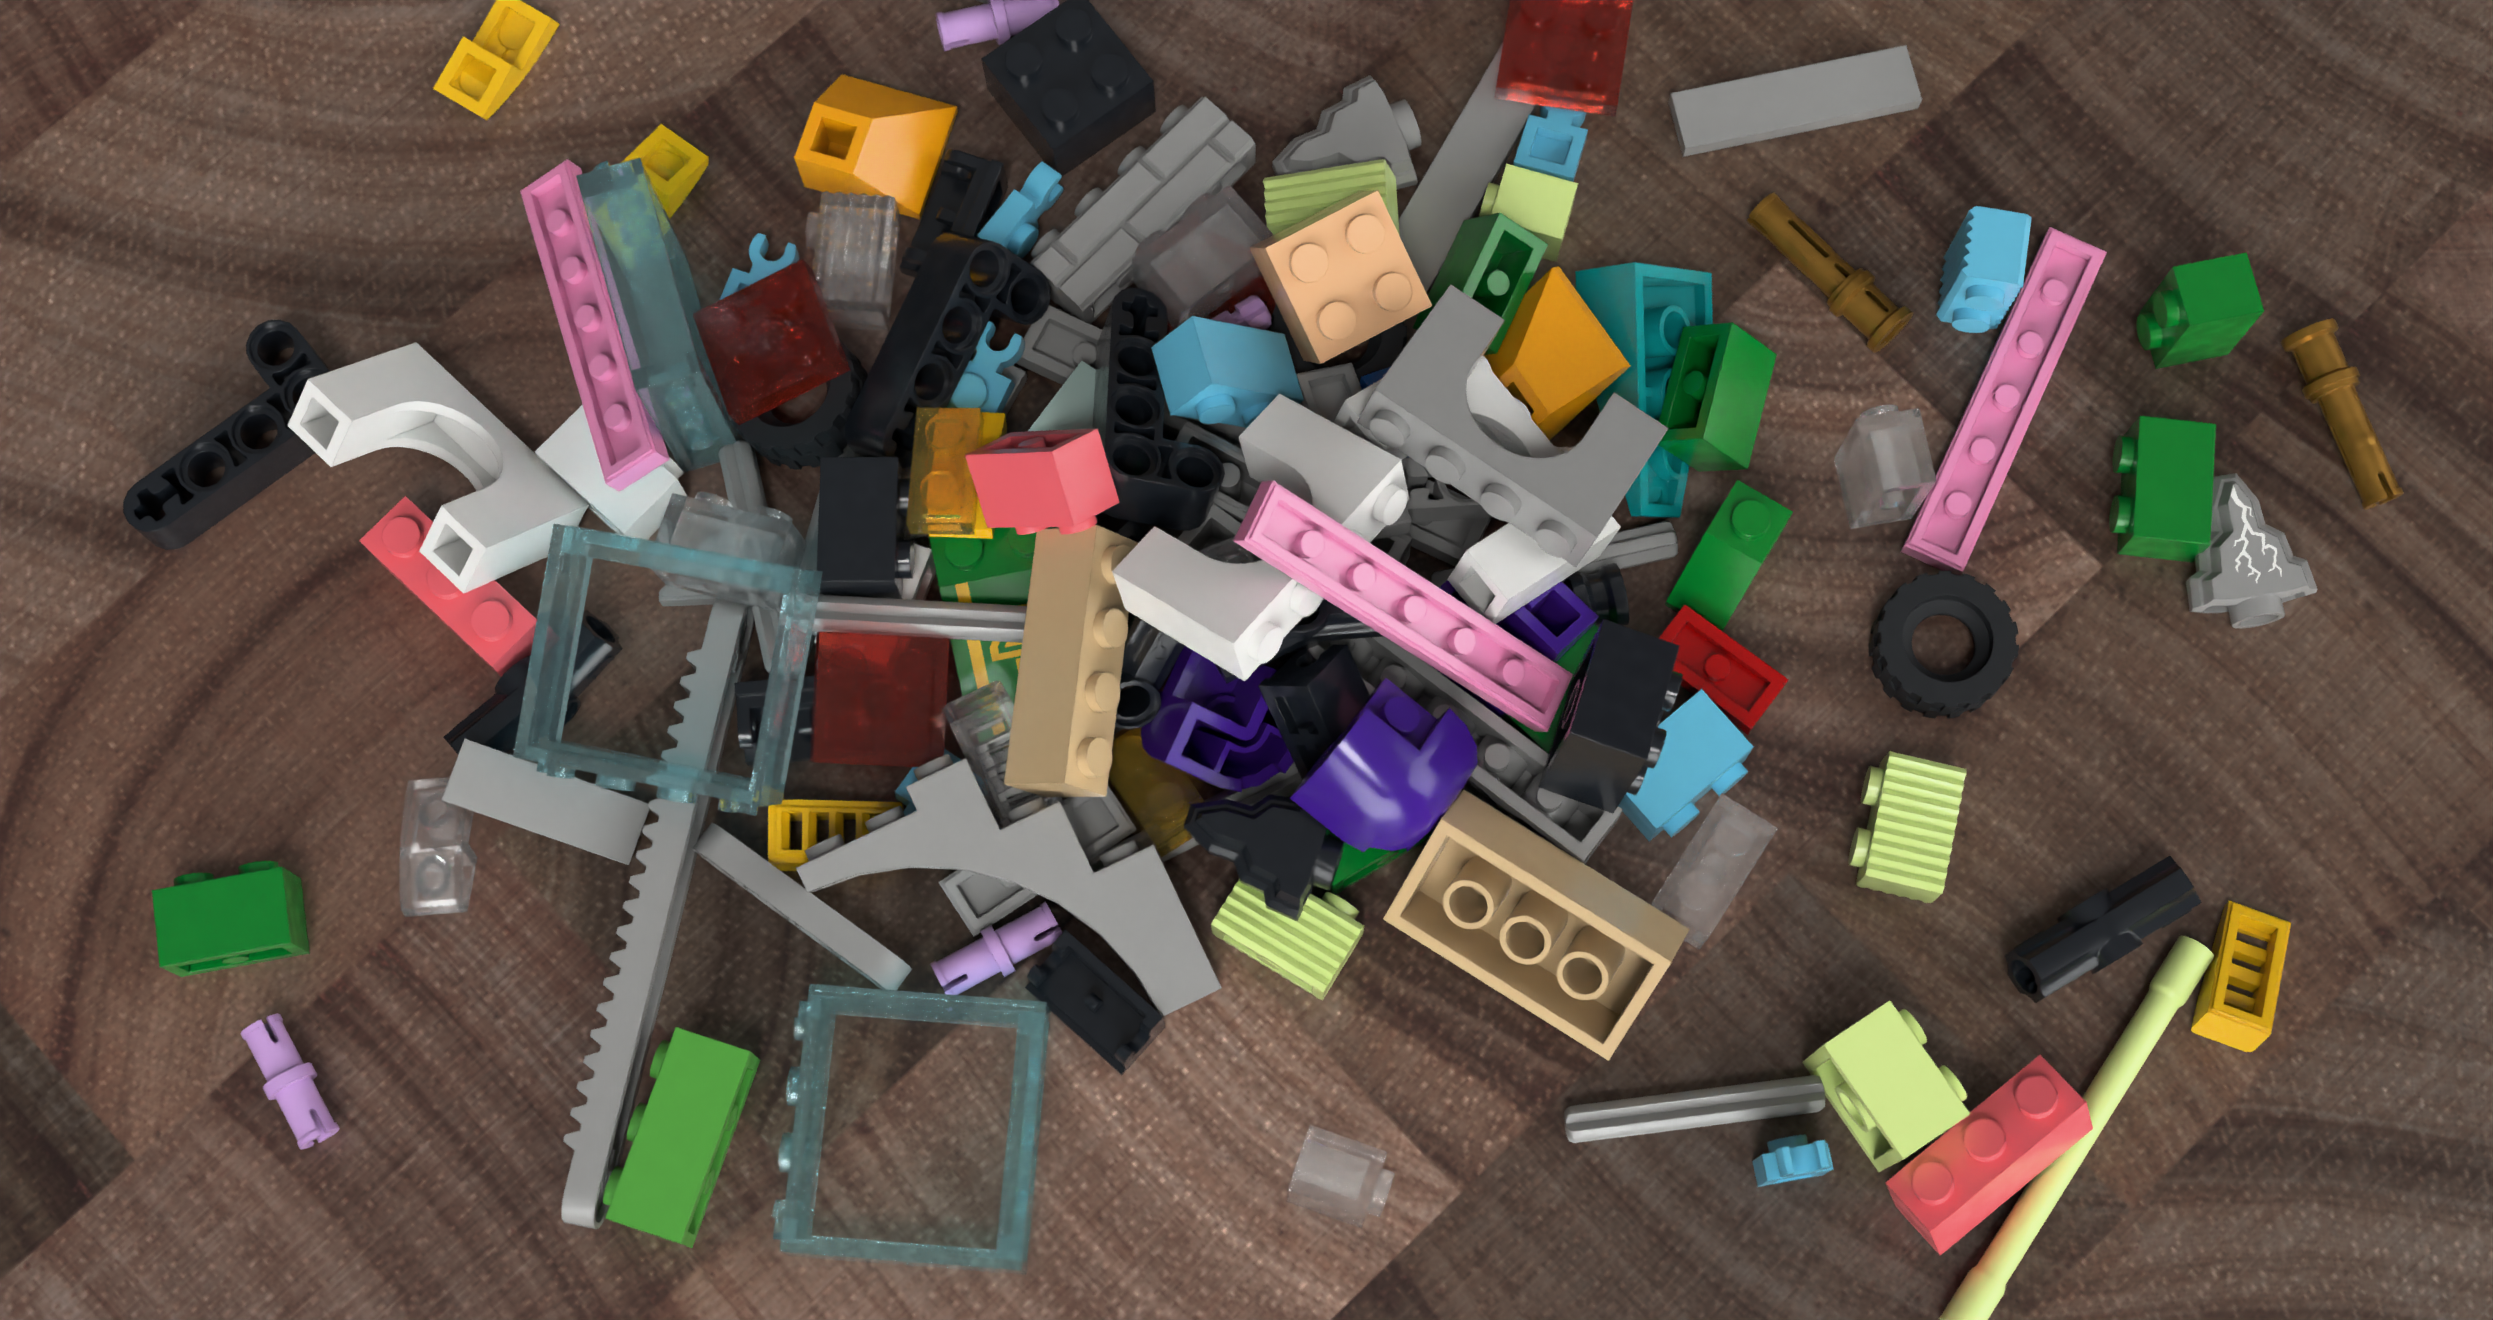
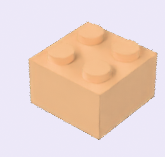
M1378 190L1358 191L1249 247L1304 361L1322 364L1432 306Z

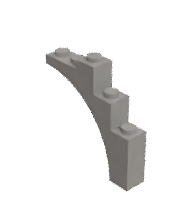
M946 754L916 768L913 772L918 781L906 786L917 811L905 816L901 806H897L865 822L869 834L847 844L844 843L841 834L824 840L806 849L805 853L809 862L796 868L806 891L809 893L860 875L906 868L964 870L1012 882L1057 903L1098 933L1133 971L1154 1008L1162 1016L1170 1014L1222 988L1154 845L1141 851L1135 839L1099 856L1105 868L1094 873L1061 803L1058 802L1046 807L1042 797L1006 813L1011 825L1000 830L966 758L953 764L950 755Z

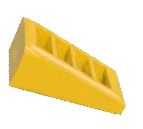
M769 800L768 862L780 871H797V867L809 862L805 850L817 844L819 820H829V838L841 834L844 840V820L856 819V839L869 834L865 825L866 821L897 806H901L904 811V805L901 802ZM791 821H802V850H791Z
M2230 900L2224 905L2211 950L2214 958L2205 971L2191 1027V1031L2194 1034L2244 1052H2253L2271 1035L2291 922ZM2237 932L2268 942L2266 950L2236 940ZM2232 958L2261 967L2260 972L2232 963ZM2227 984L2252 992L2253 997L2227 989Z

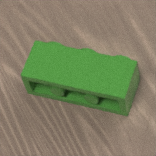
M675 1027L671 1041L662 1040L651 1064L650 1077L656 1079L648 1103L640 1102L629 1122L626 1138L628 1141L633 1142L624 1168L616 1166L605 1187L603 1204L609 1206L605 1219L693 1248L759 1066L760 1059L751 1051Z

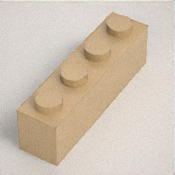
M1098 525L1073 534H1060L1059 528L1044 529L1036 533L1004 779L1005 785L1046 798L1106 797L1109 770L1112 765V746L1117 706L1120 700V681L1125 641L1128 636L1129 612L1125 610L1112 571L1134 549L1138 542Z

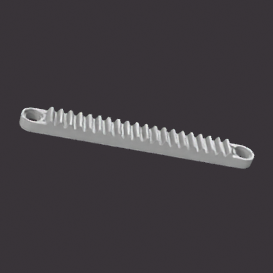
M720 593L716 597L710 613L702 649L687 652L686 659L695 673L681 677L680 684L689 695V698L675 701L673 707L683 719V723L671 725L667 731L677 744V747L664 750L661 754V758L670 767L671 771L657 775L655 778V783L665 795L662 798L649 801L648 807L658 817V822L644 825L642 833L652 842V846L637 851L635 856L646 867L645 873L630 876L629 883L640 893L638 898L624 901L623 909L633 917V921L631 924L617 927L616 934L627 942L626 949L611 952L610 960L620 967L619 975L604 978L603 985L614 993L613 1000L598 1004L596 1010L607 1019V1024L604 1027L591 1030L590 1037L600 1044L601 1047L598 1053L586 1055L583 1063L594 1071V1075L591 1079L578 1082L576 1089L587 1097V1102L585 1105L571 1108L570 1115L581 1124L580 1130L565 1134L563 1139L574 1150L561 1209L562 1220L567 1224L598 1229L604 1222L609 1208L608 1205L603 1204L605 1187L614 1168L620 1166L627 1130L633 1114L697 858V853L692 848L703 834L736 702L734 683L741 681L752 637L754 616L750 598Z

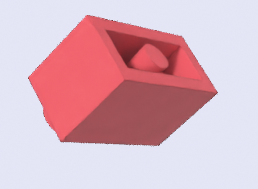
M1098 428L1010 432L965 455L987 528L1015 527L1018 535H1026L1048 527H1058L1060 534H1073L1093 527L1098 522L1097 514L1120 503Z

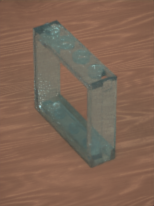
M637 158L610 166L608 160L595 166L591 172L577 175L576 177L635 391L684 473L719 463L718 453L723 445L736 443V441H739L737 431L730 422L733 420L732 416L726 411L725 401L728 399L687 255L641 159Z
M553 524L513 757L538 762L537 772L546 773L547 776L574 779L576 770L597 774L595 785L610 789L635 791L636 782L658 786L656 797L669 801L696 803L697 794L719 798L718 809L729 813L740 812L757 816L759 806L782 804L823 572L590 528ZM593 558L784 593L751 778L561 740Z
M810 984L808 1001H800L798 1018L794 1020L795 1040L803 1041L800 1067L791 1066L787 1081V1105L796 1106L793 1133H783L779 1152L780 1172L788 1173L786 1198L776 1199L772 1218L775 1219L773 1239L781 1240L780 1252L795 1257L1026 1275L1051 1016L1047 1002ZM836 1015L1017 1028L996 1250L812 1235Z

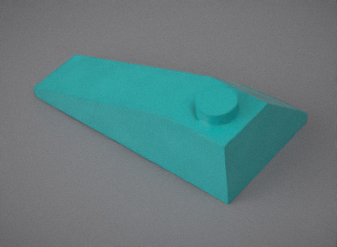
M1637 262L1575 271L1577 292L1631 365L1596 397L1600 412L1612 394L1616 393L1659 422L1683 327L1713 324L1712 273ZM1657 445L1625 495L1631 516L1680 518L1689 465Z

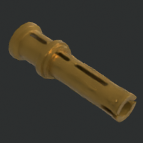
M1775 192L1765 197L1750 213V218L1747 219V222L1765 236L1796 268L1821 289L1829 298L1826 303L1830 306L1829 311L1836 317L1845 316L1869 339L1866 346L1873 353L1880 351L1891 342L1912 318L1913 312L1908 307L1898 308L1873 284L1876 277L1868 270L1864 271L1862 268L1855 270L1850 264L1845 262L1813 229L1793 213Z
M2333 318L2326 319L2290 334L2281 341V345L2284 351L2292 352L2306 382V386L2302 389L2305 398L2310 399V402L2313 404L2319 403L2360 495L2362 506L2366 510L2375 507L2378 502L2379 505L2389 502L2403 495L2404 492L2402 487L2398 485L2355 389L2360 383L2358 379L2360 374L2357 367L2348 365L2334 334L2339 328L2337 322Z

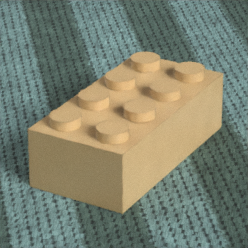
M1466 790L1460 793L1440 819L1383 918L1389 924L1608 1061L1670 966L1690 930Z

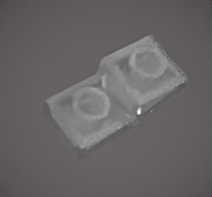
M450 777L408 781L402 818L399 862L400 905L405 917L468 911L477 863V855L468 843L474 812L441 800Z

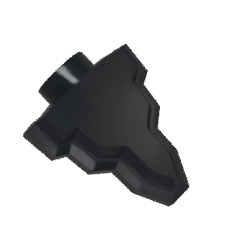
M1272 794L1267 795L1253 806L1229 799L1191 804L1183 825L1184 829L1209 854L1233 862L1240 882L1264 894L1267 909L1294 921H1298L1303 912V906L1312 891L1313 885L1330 891L1345 846L1344 841L1337 836L1330 835V830L1289 797Z

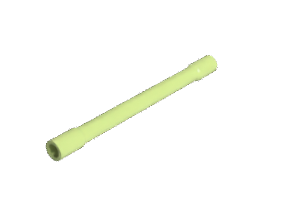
M2187 936L2178 937L2151 980L2147 995L2082 1097L2087 1102L2093 1129L2027 1184L1982 1258L1975 1267L1969 1270L1939 1320L1989 1319L2004 1295L2006 1283L2174 1014L2187 1002L2212 962L2214 954L2206 946Z

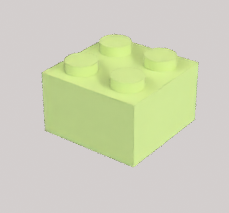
M1888 1001L1823 1044L1802 1061L1811 1075L1821 1078L1825 1096L1878 1172L1905 1159L1970 1115L1962 1103L1967 1099V1095L1960 1081L1945 1065L1939 1068L1935 1065L1922 1046L1927 1043V1038L1917 1020L1906 1009L1898 1012L1891 1001Z

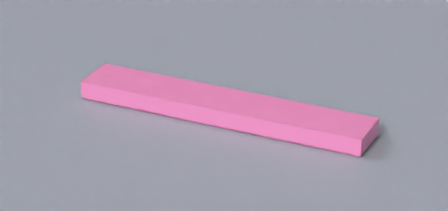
M567 159L520 192L604 480L608 486L620 492L670 459L582 170Z
M2049 227L2024 279L2023 288L2020 289V293H2018L1900 552L1939 570L1951 571V574L1955 575L1963 573L2105 258L2106 251Z
M1275 481L1261 482L1233 540L1235 543L1535 732H1548L1572 679V673Z

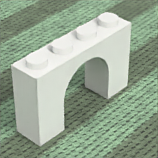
M417 342L309 378L288 423V427L330 467L382 448L405 447L437 456L464 474L472 483L476 492L441 505L419 550L463 594L566 549L589 506L575 490L547 466Z
M1483 356L1468 377L1466 384L1468 406L1480 429L1496 444L1515 454L1532 458H1548L1563 454L1564 452L1554 446L1535 424L1527 407L1520 400L1514 398L1492 372L1488 360ZM1380 379L1346 399L1333 423L1403 460L1407 455L1396 448L1382 444L1373 436L1370 430L1357 423L1374 389L1382 380ZM1611 516L1598 538L1575 568L1563 558L1554 557L1546 553L1539 547L1536 540L1508 523L1468 548L1447 580L1471 609L1497 624L1597 559L1621 526Z
M1280 393L1239 436L1242 452L1251 478L1260 483L1262 481H1275L1369 543L1386 525H1391L1399 519L1409 500L1401 459ZM1156 526L1112 571L1125 610L1243 681H1246L1261 663L1270 661L1276 655L1285 636L1303 617L1314 613L1323 600L1321 596L1264 560L1239 564L1217 561L1198 552Z

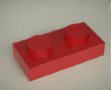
M1685 604L1659 637V639L1680 646L1673 671L1683 674L1680 686L1693 695L1702 689L1726 717L1747 735L1789 680Z

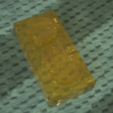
M917 408L906 519L910 534L975 535L978 496L965 455L982 447L984 418L981 408Z
M1142 727L1131 729L1113 740L1112 765L1109 770L1108 779L1155 849L1163 857L1193 838L1184 829L1183 825L1190 805L1205 801L1185 772L1149 756L1142 746Z

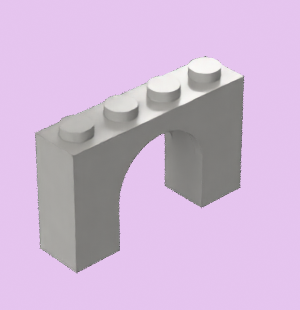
M1450 284L1374 389L1357 423L1370 430L1373 436L1382 444L1398 449L1425 467L1436 480L1445 484H1451L1481 504L1483 509L1492 517L1512 524L1536 540L1539 547L1546 553L1554 557L1563 558L1576 568L1598 538L1669 428L1616 393H1613L1583 439L1568 452L1554 457L1532 458L1515 454L1499 446L1475 422L1467 402L1466 384L1468 377L1485 355L1505 320Z

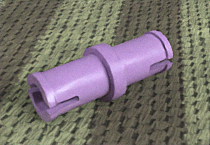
M988 0L987 4L944 13L937 12L935 13L943 50L944 52L950 51L952 48L996 39L998 45L1003 44L1010 39V36L1017 35L1058 7L1059 1Z
M1044 902L1038 908L995 931L992 925L980 931L983 936L982 938L937 962L936 960L931 962L930 965L948 999L952 1000L956 995L999 972H1002L1004 977L1015 972L1014 964L1053 944L1062 934V931L1058 927V923L1049 906Z
M278 1013L267 1016V1024L264 1025L262 1019L246 1027L241 1032L243 1040H246L267 1081L263 1086V1090L268 1100H277L298 1141L297 1145L300 1149H306L314 1145V1139H317L318 1143L337 1133L340 1128L334 1122L313 1082L317 1077V1073L312 1063H303L283 1024L281 1015Z

